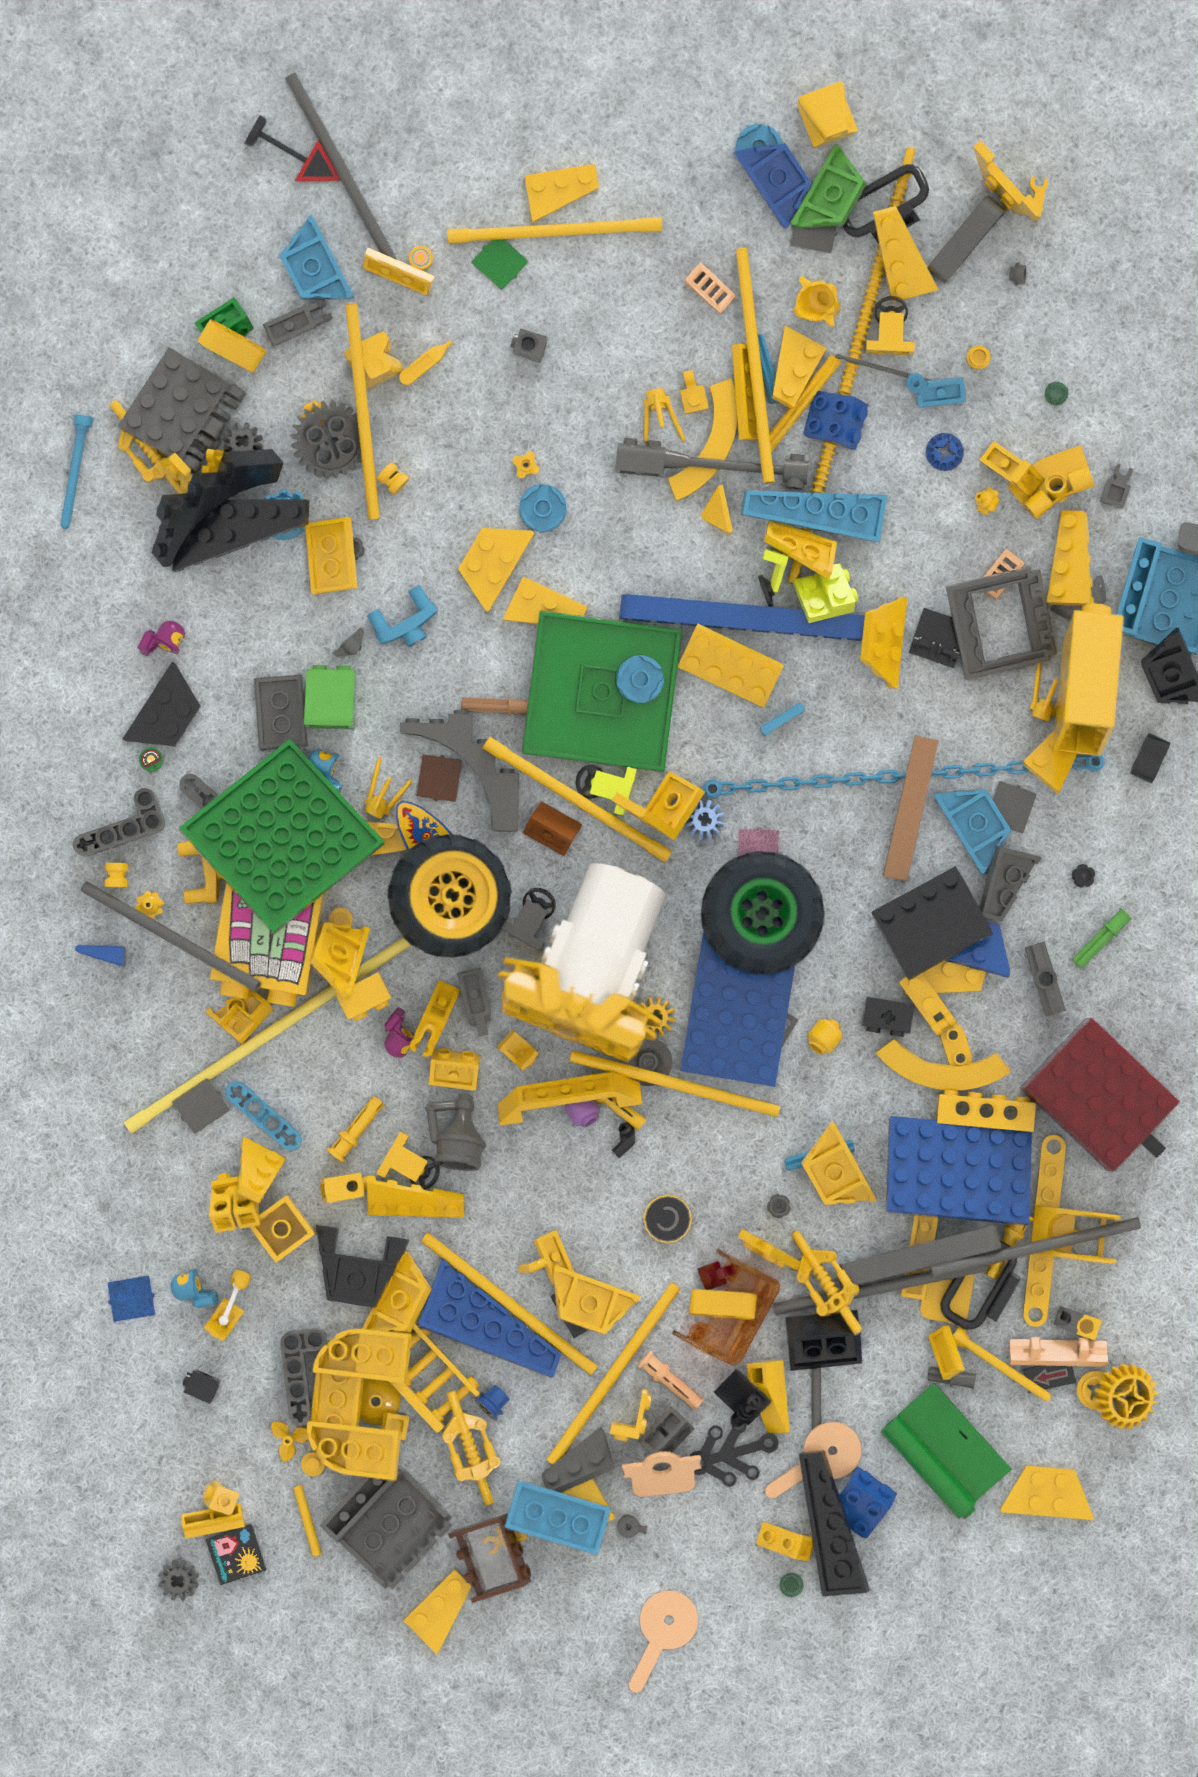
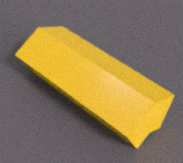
M240 1503L235 1504L231 1515L213 1509L181 1515L185 1539L242 1528L246 1525Z

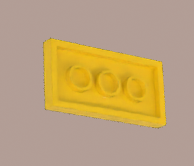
M697 624L678 665V668L763 708L784 667V664L700 624Z

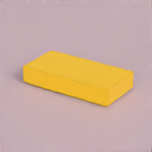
M949 1325L942 1326L928 1335L943 1380H949L965 1370Z

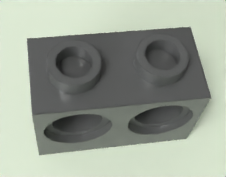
M670 1406L642 1435L638 1442L651 1454L658 1452L672 1453L689 1436L694 1427Z

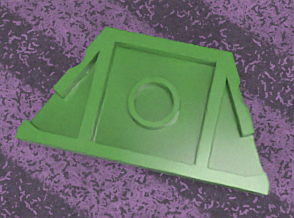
M834 144L791 222L793 227L843 226L867 185L837 144Z

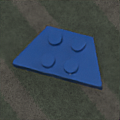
M786 143L735 150L733 154L782 227L784 229L788 228L794 213L798 210L812 182Z
M990 922L987 923L993 935L945 960L1006 978L1010 976V968L1000 925Z

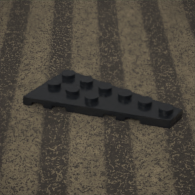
M253 499L224 501L199 521L187 535L173 560L172 571H182L189 566L199 565L211 558L221 557L248 547L252 543L262 542L274 535L284 534L308 525L310 500Z

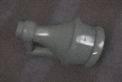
M460 1094L456 1101H431L425 1106L430 1139L432 1143L436 1144L437 1155L434 1160L438 1166L460 1171H476L481 1167L480 1158L486 1143L482 1140L472 1122L471 1112L474 1110V1102L471 1095ZM456 1110L452 1122L439 1134L436 1112Z

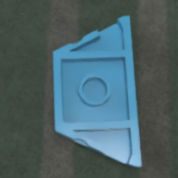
M310 215L299 232L297 231L290 244L280 254V258L301 299L354 298L313 215Z
M983 789L937 793L933 795L980 873H985L992 862L996 846H1002L1011 832L1009 825L988 791Z

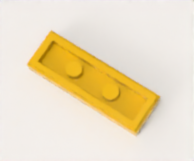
M368 248L365 254L363 269L428 296L434 279L433 275Z

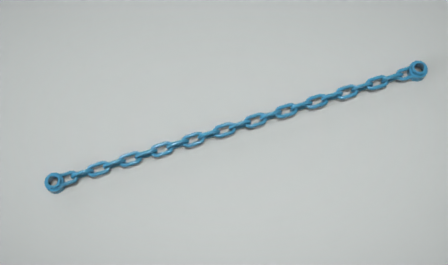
M1102 754L1101 756H1077L1072 767L1078 770L1088 769L1096 772L1103 768L1105 760ZM1093 757L1099 759L1098 766H1093L1091 764V759ZM1024 760L1010 761L1006 766L999 767L994 763H979L971 769H964L960 765L944 766L941 771H932L931 776L942 775L945 779L961 778L964 773H974L981 777L992 776L997 771L1007 770L1010 774H1023L1029 770L1022 766L1025 770L1012 771L1013 766L1010 765L1023 764ZM1076 760H1085L1086 765L1076 766L1079 764ZM992 766L990 768L992 772L978 773L981 771L978 767ZM946 769H959L957 770V773H960L958 775H945L948 774ZM881 770L876 775L866 776L863 772L846 773L843 778H833L829 774L815 775L811 780L803 781L798 777H783L775 783H768L765 779H754L747 781L745 785H735L731 781L718 782L711 779L705 782L703 791H705L704 794L707 798L714 799L720 795L733 794L736 789H746L750 793L765 792L769 787L777 786L781 790H796L805 784H811L814 788L831 787L834 782H844L847 786L863 785L866 780L875 779L882 784L894 783L899 778L905 777L906 773L899 774L896 770ZM894 773L892 778L895 779L881 780L883 776L880 774ZM849 776H862L859 777L862 780L860 782H847L850 781ZM829 778L827 779L829 784L816 785L818 781L815 779ZM796 780L794 784L797 786L783 787L785 785L783 781ZM751 783H764L761 786L765 788L750 789L753 787ZM710 785H715L717 787V791L715 793H710L708 791V787ZM721 785H732L729 786L731 791H722Z

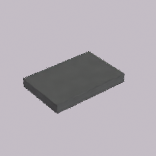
M302 674L254 678L259 750L277 749L289 739L297 747L308 746L307 731L304 725L305 706Z

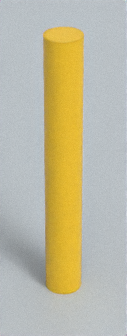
M302 1484L294 1486L293 1491L312 1556L322 1555Z

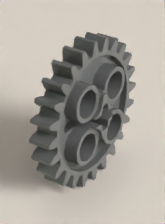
M331 400L329 406H327L325 401H321V408H318L313 403V411L309 412L307 409H304L306 417L298 416L297 418L301 424L292 426L298 431L290 435V437L297 440V442L291 444L292 448L298 449L293 455L296 458L302 457L298 463L301 466L307 464L305 469L307 472H311L314 469V475L317 477L321 472H323V476L328 479L330 472H332L335 478H338V471L347 475L346 468L348 466L355 470L353 462H362L358 457L361 454L357 413L352 415L354 409L351 406L345 410L343 402L336 407L334 400ZM335 418H340V426L336 429H331V421ZM321 420L324 421L327 432L333 437L331 441L339 454V458H335L332 447L326 442L328 438L320 425ZM314 428L319 429L318 437L309 439V432ZM346 439L350 440V447L347 450H340L341 442ZM322 450H328V458L323 461L319 460V453Z

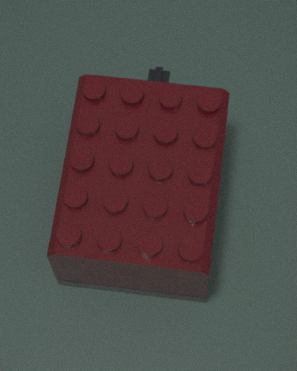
M1092 1017L1085 1018L1019 1087L1106 1171L1114 1172L1140 1144L1155 1158L1161 1155L1166 1147L1151 1133L1180 1103L1167 1088Z

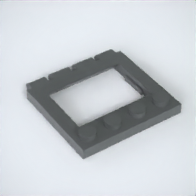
M1024 567L945 586L965 680L1049 661L1050 655L1057 654L1054 637L1045 638V635L1053 633L1050 616L1048 613L1040 615L1041 611L1048 610L1045 591H1035V588L1043 587L1040 569L1031 571V567ZM1018 583L1031 651L1012 654L985 662L971 594L1008 587V585Z

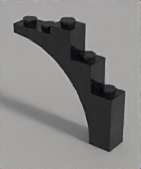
M273 449L224 452L218 472L195 473L192 475L187 493L162 495L156 516L161 521V525L152 548V554L162 567L172 565L176 553L187 535L214 508L245 490L260 485L277 483L284 464Z

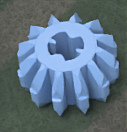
M700 800L698 803L699 809L695 808L693 811L694 815L691 814L689 817L692 821L685 823V827H695L689 833L691 836L697 830L700 832L698 840H702L703 833H706L707 839L711 840V830L716 835L720 834L715 825L719 827H724L725 825L724 822L717 821V819L725 816L724 813L715 814L720 806L717 804L713 809H710L711 800L707 801L706 807H703V803ZM703 814H708V819L711 820V824L707 823L706 827L701 826V821L698 820V817H703Z

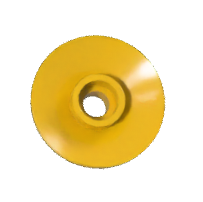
M365 1379L360 1419L371 1425H381L384 1412L397 1414L401 1401L399 1391L389 1381ZM378 1397L381 1401L380 1405L374 1406L371 1402L372 1398Z

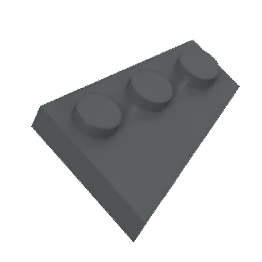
M996 846L979 906L985 918L1003 921L1016 900V894L1023 883L1027 882L1030 877V871L1035 864L1039 863L1042 857Z
M602 1427L598 1428L541 1474L546 1489L562 1493L615 1469L607 1438Z

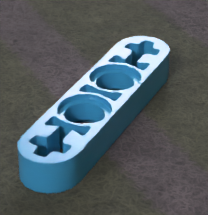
M235 1081L227 1086V1098L281 1147L292 1151L301 1145L302 1138L300 1133L244 1083ZM233 1086L235 1088L241 1086L243 1088L241 1093L245 1097H247L248 1093L252 1095L243 1107L239 1104L243 1101L240 1097L236 1096L233 1098L231 1096L233 1093L231 1088ZM252 1101H258L262 1106L261 1112L258 1115H252L248 1110V1105ZM270 1117H276L280 1122L279 1128L275 1131H270L266 1127V1121ZM284 1125L288 1127L285 1130L288 1135L291 1136L294 1133L297 1136L295 1138L297 1142L295 1146L293 1144L287 1146L285 1144L287 1139L283 1135L279 1139L275 1136L282 1131Z

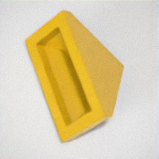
M720 485L716 488L701 513V518L726 535H731L733 530L723 485Z

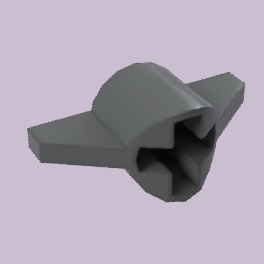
M360 627L333 654L338 657L355 655L359 650L361 651L364 630Z

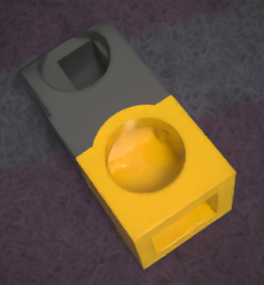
M1060 1306L1054 1325L1095 1341L1102 1320Z

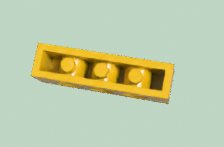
M944 1090V1094H938L937 1123L1034 1131L1036 1103H1030V1098L1016 1096V1101L1006 1100L1007 1095L992 1094V1099L982 1098L983 1093L968 1092V1097L958 1096L959 1091ZM960 1101H964L968 1105V1111L965 1115H959L955 1110L956 1104ZM985 1103L992 1107V1114L986 1118L982 1117L979 1112L981 1105ZM1007 1106H1013L1016 1110V1116L1011 1120L1006 1119L1003 1114Z

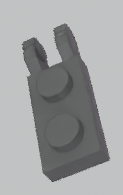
M320 300L308 306L304 305L264 323L263 326L272 346L275 347L333 319L331 313L323 314L316 319H312L310 314L324 308L327 305L326 301Z

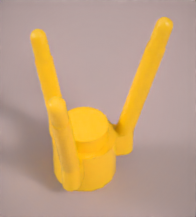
M663 388L647 391V399L643 400L645 408L644 443L648 441L650 408L651 411L657 412L659 426L663 428L662 410L665 409V405L681 441L685 442L686 439L670 403L669 395L665 396Z
M1037 663L1033 698L1029 709L1033 710L1031 716L1049 722L1051 717L1054 718L1056 714L1057 701L1054 704L1051 702V699L1058 684V679H1054L1046 700L1040 698L1038 703L1042 663Z
M377 758L368 796L364 802L367 805L364 811L379 819L382 818L383 814H389L394 804L412 784V780H408L386 806L387 800L383 799L392 780L391 777H387L379 795H374L373 797L382 761L381 758Z

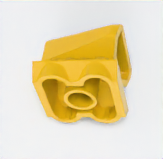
M843 82L834 83L798 98L799 103H797L813 148L821 147L853 135L858 131L845 98Z
M385 331L361 341L366 390L403 371L401 362L389 355L392 344ZM349 347L344 351V355L349 367L352 368Z

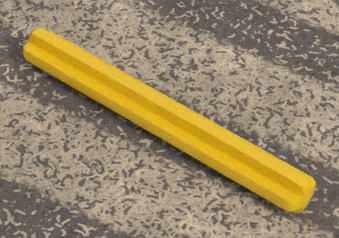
M834 355L828 357L806 385L793 410L788 408L770 431L771 452L812 402L817 392L823 388L841 365L840 360L835 358Z

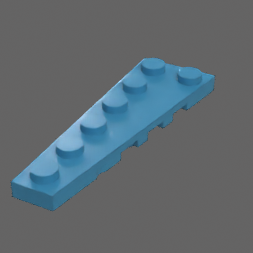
M744 491L740 515L878 543L881 537L887 495Z

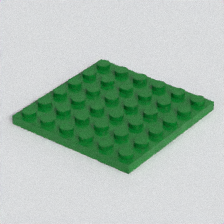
M291 739L287 740L179 827V831L273 935L384 845L383 839Z

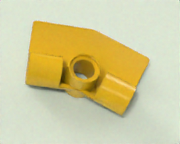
M1079 445L1042 458L1032 465L1045 480L1030 498L1024 495L1012 483L1008 486L1009 490L1035 519H1038L1056 503H1062L1070 495L1095 487L1082 446ZM1056 486H1063L1058 491H1052Z

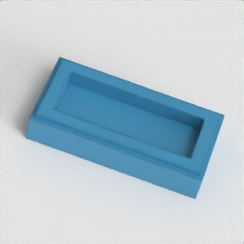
M799 702L761 726L760 731L765 737L805 712L806 709Z

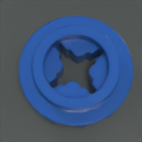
M952 433L937 434L930 439L926 446V458L929 464L940 471H949L956 468L964 456V447L960 439ZM947 442H949V451L952 454L947 455L941 461V452L938 449L944 448Z

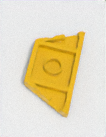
M482 528L458 570L486 612L489 613L535 532Z
M897 597L891 603H884L877 609L865 612L860 660L867 667H870L877 677H882L887 682L886 686L890 689H898L908 597Z
M324 922L319 928L309 962L347 1000L352 994L370 928L363 926L361 929H352L351 925L348 924L336 925L335 923Z
M831 1122L801 1162L824 1205H832L839 1202L850 1204L855 1203V1201H877L835 1122Z
M742 1228L738 1237L745 1241L743 1246L781 1268L787 1265L797 1271L799 1270L801 1261Z
M405 1250L376 1308L372 1307L362 1329L397 1333L411 1332L431 1291V1287L408 1251Z
M553 1265L552 1267L558 1319L605 1335L613 1327V1324L620 1320L626 1314V1311L640 1299V1296L560 1266Z
M1026 1465L1005 1502L1000 1507V1512L1093 1520V1514L1074 1469Z

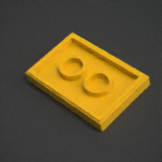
M351 517L309 522L305 526L311 594L317 595L358 589Z

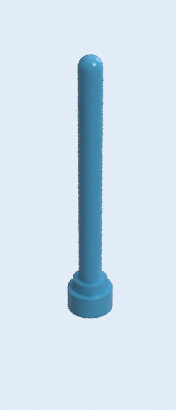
M74 415L73 424H75L77 431L60 524L63 529L70 527L86 432H89V427H92L93 417Z

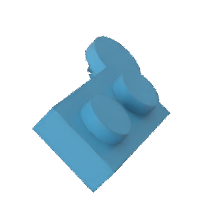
M912 373L906 379L907 388L912 392H916L918 408L966 402L963 377L925 381L921 374Z

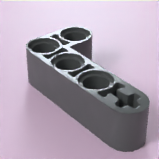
M991 196L984 197L929 264L928 270L946 284L990 229L1004 216L1007 210Z
M147 788L139 789L134 795V803L138 815L78 835L73 841L75 852L81 856H91L162 831L165 826V819L156 794ZM144 793H149L152 797L151 803L147 806L140 804V797ZM151 816L159 818V825L154 829L149 828L147 825V821ZM130 823L135 824L137 828L133 836H127L124 831L125 827ZM106 831H111L114 835V839L110 844H104L102 841V835ZM93 835H96L99 848H97L96 844L87 846L88 851L79 848L82 845L83 839L87 842L95 841Z
M320 1328L289 1331L280 1340L290 1421L297 1426L305 1425L311 1419L312 1408L305 1352L320 1350L326 1344L327 1335ZM311 1333H319L322 1336V1343L315 1346L310 1343L309 1336ZM287 1336H295L298 1339V1346L291 1349L287 1347L285 1343ZM290 1360H298L300 1362L301 1370L294 1373L290 1371L288 1367ZM293 1384L303 1386L304 1394L297 1397L292 1394L291 1387ZM305 1399L306 1403L301 1404V1410L306 1412L307 1415L301 1421L299 1417L294 1415L298 1411V1403L293 1405L292 1401L299 1402Z

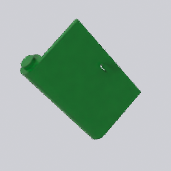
M935 1383L930 1385L880 1431L957 1518L963 1516L966 1519L975 1511L973 1506L976 1501L1012 1470Z

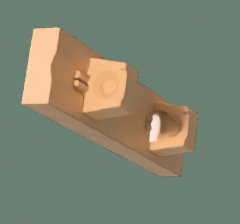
M1031 1337L1030 1340L1010 1339L1009 1343L1010 1365L1107 1367L1108 1363L1107 1341H1089V1338H1079V1340H1040V1337Z

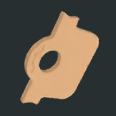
M670 1452L654 1453L646 1457L643 1462L623 1464V1478H631L633 1493L639 1497L687 1492L695 1487L694 1471L701 1469L700 1455L679 1458L676 1454ZM661 1462L671 1465L670 1468L664 1471L654 1470L653 1466Z

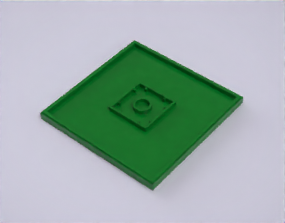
M539 611L521 754L664 772L682 629ZM645 655L653 658L662 669L664 677L662 690L655 699L645 703H634L625 699L620 694L616 685V674L619 666L626 659L633 656Z

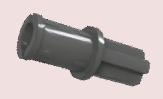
M930 1367L927 1379L933 1382L950 1384V1387L955 1385L974 1389L976 1374L960 1372L949 1380H943L939 1368Z

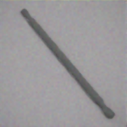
M840 354L835 356L837 359H843L851 363L906 378L910 375V373L845 357Z

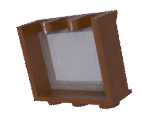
M508 1513L456 1529L448 1534L450 1539L456 1537L460 1549L456 1551V1556L458 1560L464 1559L468 1569V1572L464 1574L466 1583H473L476 1595L471 1598L472 1603L524 1587L531 1582V1570L524 1562L522 1556L523 1547L516 1539L515 1530L504 1527Z

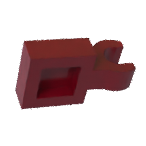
M719 1261L697 1268L705 1290L727 1284L725 1277L736 1273L733 1264L721 1267Z

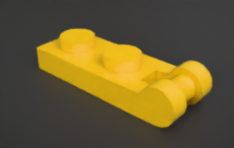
M922 973L910 980L905 976L898 981L937 1036L942 1034L943 1029L949 1025L952 1027L957 1023ZM941 1011L944 1018L936 1022L933 1016Z

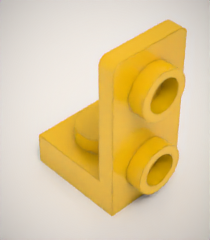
M767 1522L762 1523L756 1542L758 1546L804 1561H810L814 1548L812 1536L798 1534Z

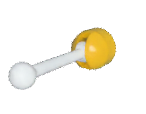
M234 1270L231 1276V1285L234 1290L224 1315L219 1318L221 1325L228 1324V1315L238 1291L246 1289L250 1283L251 1276L242 1270Z

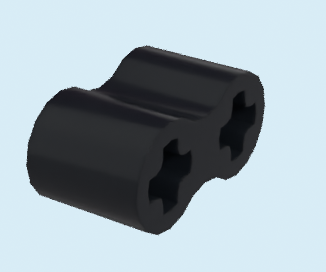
M1148 733L1130 774L1152 784L1171 742Z

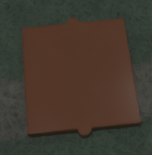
M423 755L417 796L433 798L434 801L440 799L456 802L462 760L445 758L444 755L440 757Z

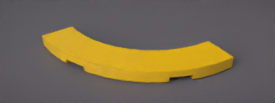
M732 378L709 386L714 405L713 426L709 439L697 458L725 460L730 452L738 420L736 394ZM688 466V468L668 478L675 500L679 501L699 490L719 469Z
M896 1037L876 1050V1054L880 1059L904 1078L939 1090L974 1089L991 1084L1011 1073V1069L997 1052L968 1065L953 1066L931 1063L919 1058V1056L904 1047Z

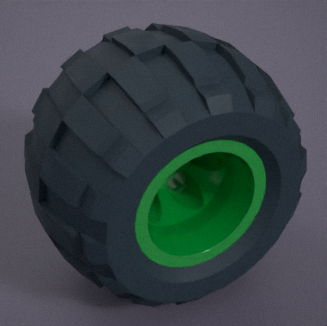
M756 851L733 858L713 875L702 898L700 915L707 942L714 953L726 964L749 974L767 975L780 973L792 968L813 950L824 926L825 912L823 896L819 885L816 884L811 873L802 864L792 860L789 856L777 852ZM759 891H764L767 894L765 901L758 900L757 893ZM749 900L752 903V908L749 910L743 909L742 902ZM780 900L782 908L779 910L774 909L772 902ZM760 907L766 908L769 915L765 916L764 920H759L755 915V912H758ZM746 917L750 918L752 926L744 927L742 920ZM775 917L781 918L782 926L775 927L772 923ZM758 927H766L767 935L760 936L757 932Z

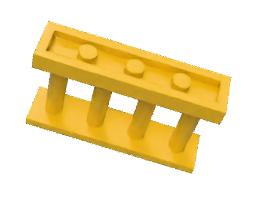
M415 1322L413 1326L415 1332L411 1336L410 1349L422 1338L430 1346L431 1350L408 1370L407 1383L389 1382L438 1433L445 1426L442 1422L445 1419L444 1416L452 1409L449 1400H447L439 1409L435 1408L432 1411L426 1405L428 1398L454 1374L464 1383L456 1392L459 1402L470 1392L477 1397L480 1394L478 1390L480 1384L471 1375L467 1378L428 1336L431 1332L417 1327L418 1324ZM439 1356L448 1367L425 1389L415 1393L410 1387L411 1381Z

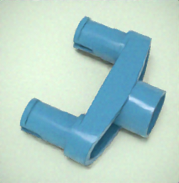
M420 585L408 591L418 609L417 613L393 628L389 627L379 609L367 615L377 633L376 638L380 644H386L403 637L407 646L411 647L415 645L414 642L422 641L427 637L421 626L429 621L438 610L435 604L429 601Z

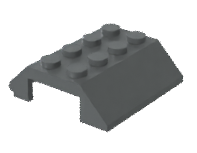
M398 1465L397 1480L364 1477L319 1526L336 1543L340 1542L373 1574L371 1577L385 1589L389 1586L393 1590L404 1578L401 1572L404 1570L406 1573H409L421 1560L418 1554L425 1555L436 1544L437 1540L434 1537L438 1535L441 1538L452 1526L449 1522L452 1517L420 1483Z

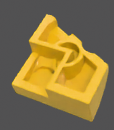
M250 989L248 999L230 998L225 1001L226 1005L214 1013L210 1007L205 1013L242 1045L274 1009L263 997Z

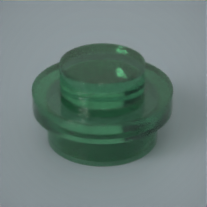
M1061 382L1050 383L1044 392L1046 401L1054 406L1062 405L1067 400L1069 394L1067 387Z
M796 1573L783 1575L779 1582L781 1592L787 1597L798 1596L804 1586L802 1578Z

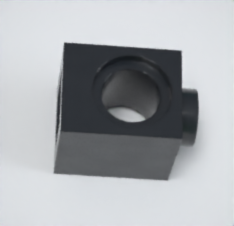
M194 1369L192 1373L187 1372L182 1385L185 1386L184 1393L211 1404L221 1380Z

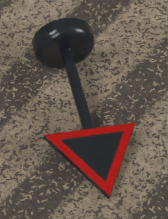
M262 115L258 117L244 142L245 145L252 147L258 137H261L305 163L295 181H341L319 140H317L307 158L262 132L267 119Z

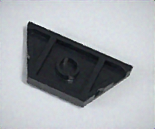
M1178 627L1141 660V666L1158 703L1169 704L1176 702L1188 705L1189 701L1198 702V670Z
M174 662L170 664L124 735L123 740L126 742L175 747L199 711L201 705Z

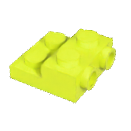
M840 563L833 565L829 580L818 573L794 579L793 586L808 623L854 612L855 602H858V595L855 588L850 589L848 584L850 583L849 572L847 569H842Z

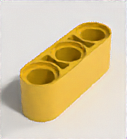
M209 320L197 339L205 348L250 372H255L267 353L257 343L214 320Z
M692 1289L688 1314L703 1317L754 1320L757 1295L743 1292Z

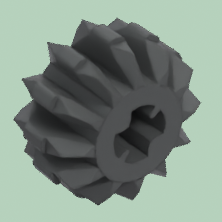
M247 422L244 424L243 429H241L239 423H236L237 431L235 432L228 428L227 431L231 437L223 436V440L229 443L223 446L224 451L231 450L230 452L263 449L262 444L256 443L261 441L263 436L255 435L258 432L257 427H253L249 431L250 424ZM240 438L243 440L248 438L249 440H246L248 446L244 447L242 445L238 447L237 445H240L238 440Z
M176 1559L172 1560V1568L165 1564L163 1568L167 1573L160 1572L158 1577L165 1579L158 1586H167L163 1595L166 1596L171 1591V1600L173 1601L176 1599L177 1594H179L181 1601L186 1599L185 1592L192 1596L194 1591L191 1587L197 1588L199 1586L198 1582L192 1581V1579L199 1577V1573L191 1574L190 1572L195 1566L192 1564L186 1569V1560L184 1559L180 1567H178ZM182 1575L184 1577L182 1580L184 1585L180 1583L175 1585L173 1582L175 1578L173 1576L179 1577Z

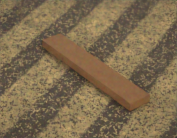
M914 735L883 872L885 877L907 881L938 740Z

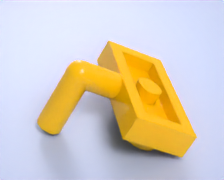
M552 1230L533 1240L540 1259L532 1263L521 1264L518 1267V1271L521 1274L533 1273L545 1268L551 1284H554L553 1265L574 1272L557 1230Z

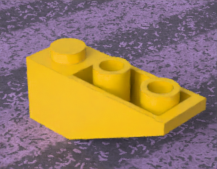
M764 1360L747 1363L748 1380L772 1401L760 1413L767 1432L789 1433L784 1360Z

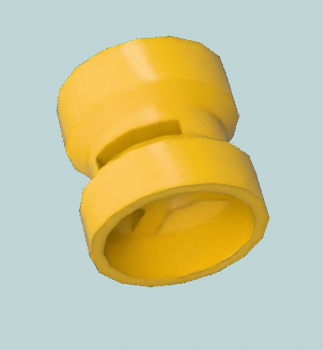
M393 462L389 463L376 478L378 482L388 487V491L393 496L410 479L405 473H400L398 467Z
M105 863V871L109 877L104 880V887L128 888V879L124 878V876L129 871V863Z

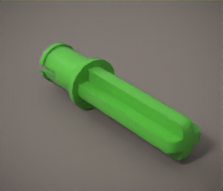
M1120 909L1107 924L1103 923L1104 927L1073 957V962L1079 968H1083L1114 936H1118L1117 933L1132 918L1123 909Z

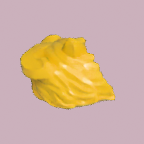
M800 276L799 282L803 288L797 294L796 304L793 309L794 315L800 319L803 318L804 320L814 322L825 321L830 327H834V319L841 310L837 299L836 286L832 283L827 284L824 280L809 281L804 276Z

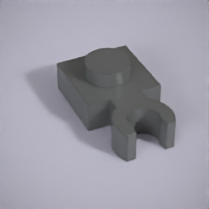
M1117 464L1113 472L1115 480L1107 479L1100 502L1123 509L1131 488L1130 485L1125 484V481L1132 476L1133 469L1129 468L1127 475H1121L1119 473L1121 464Z

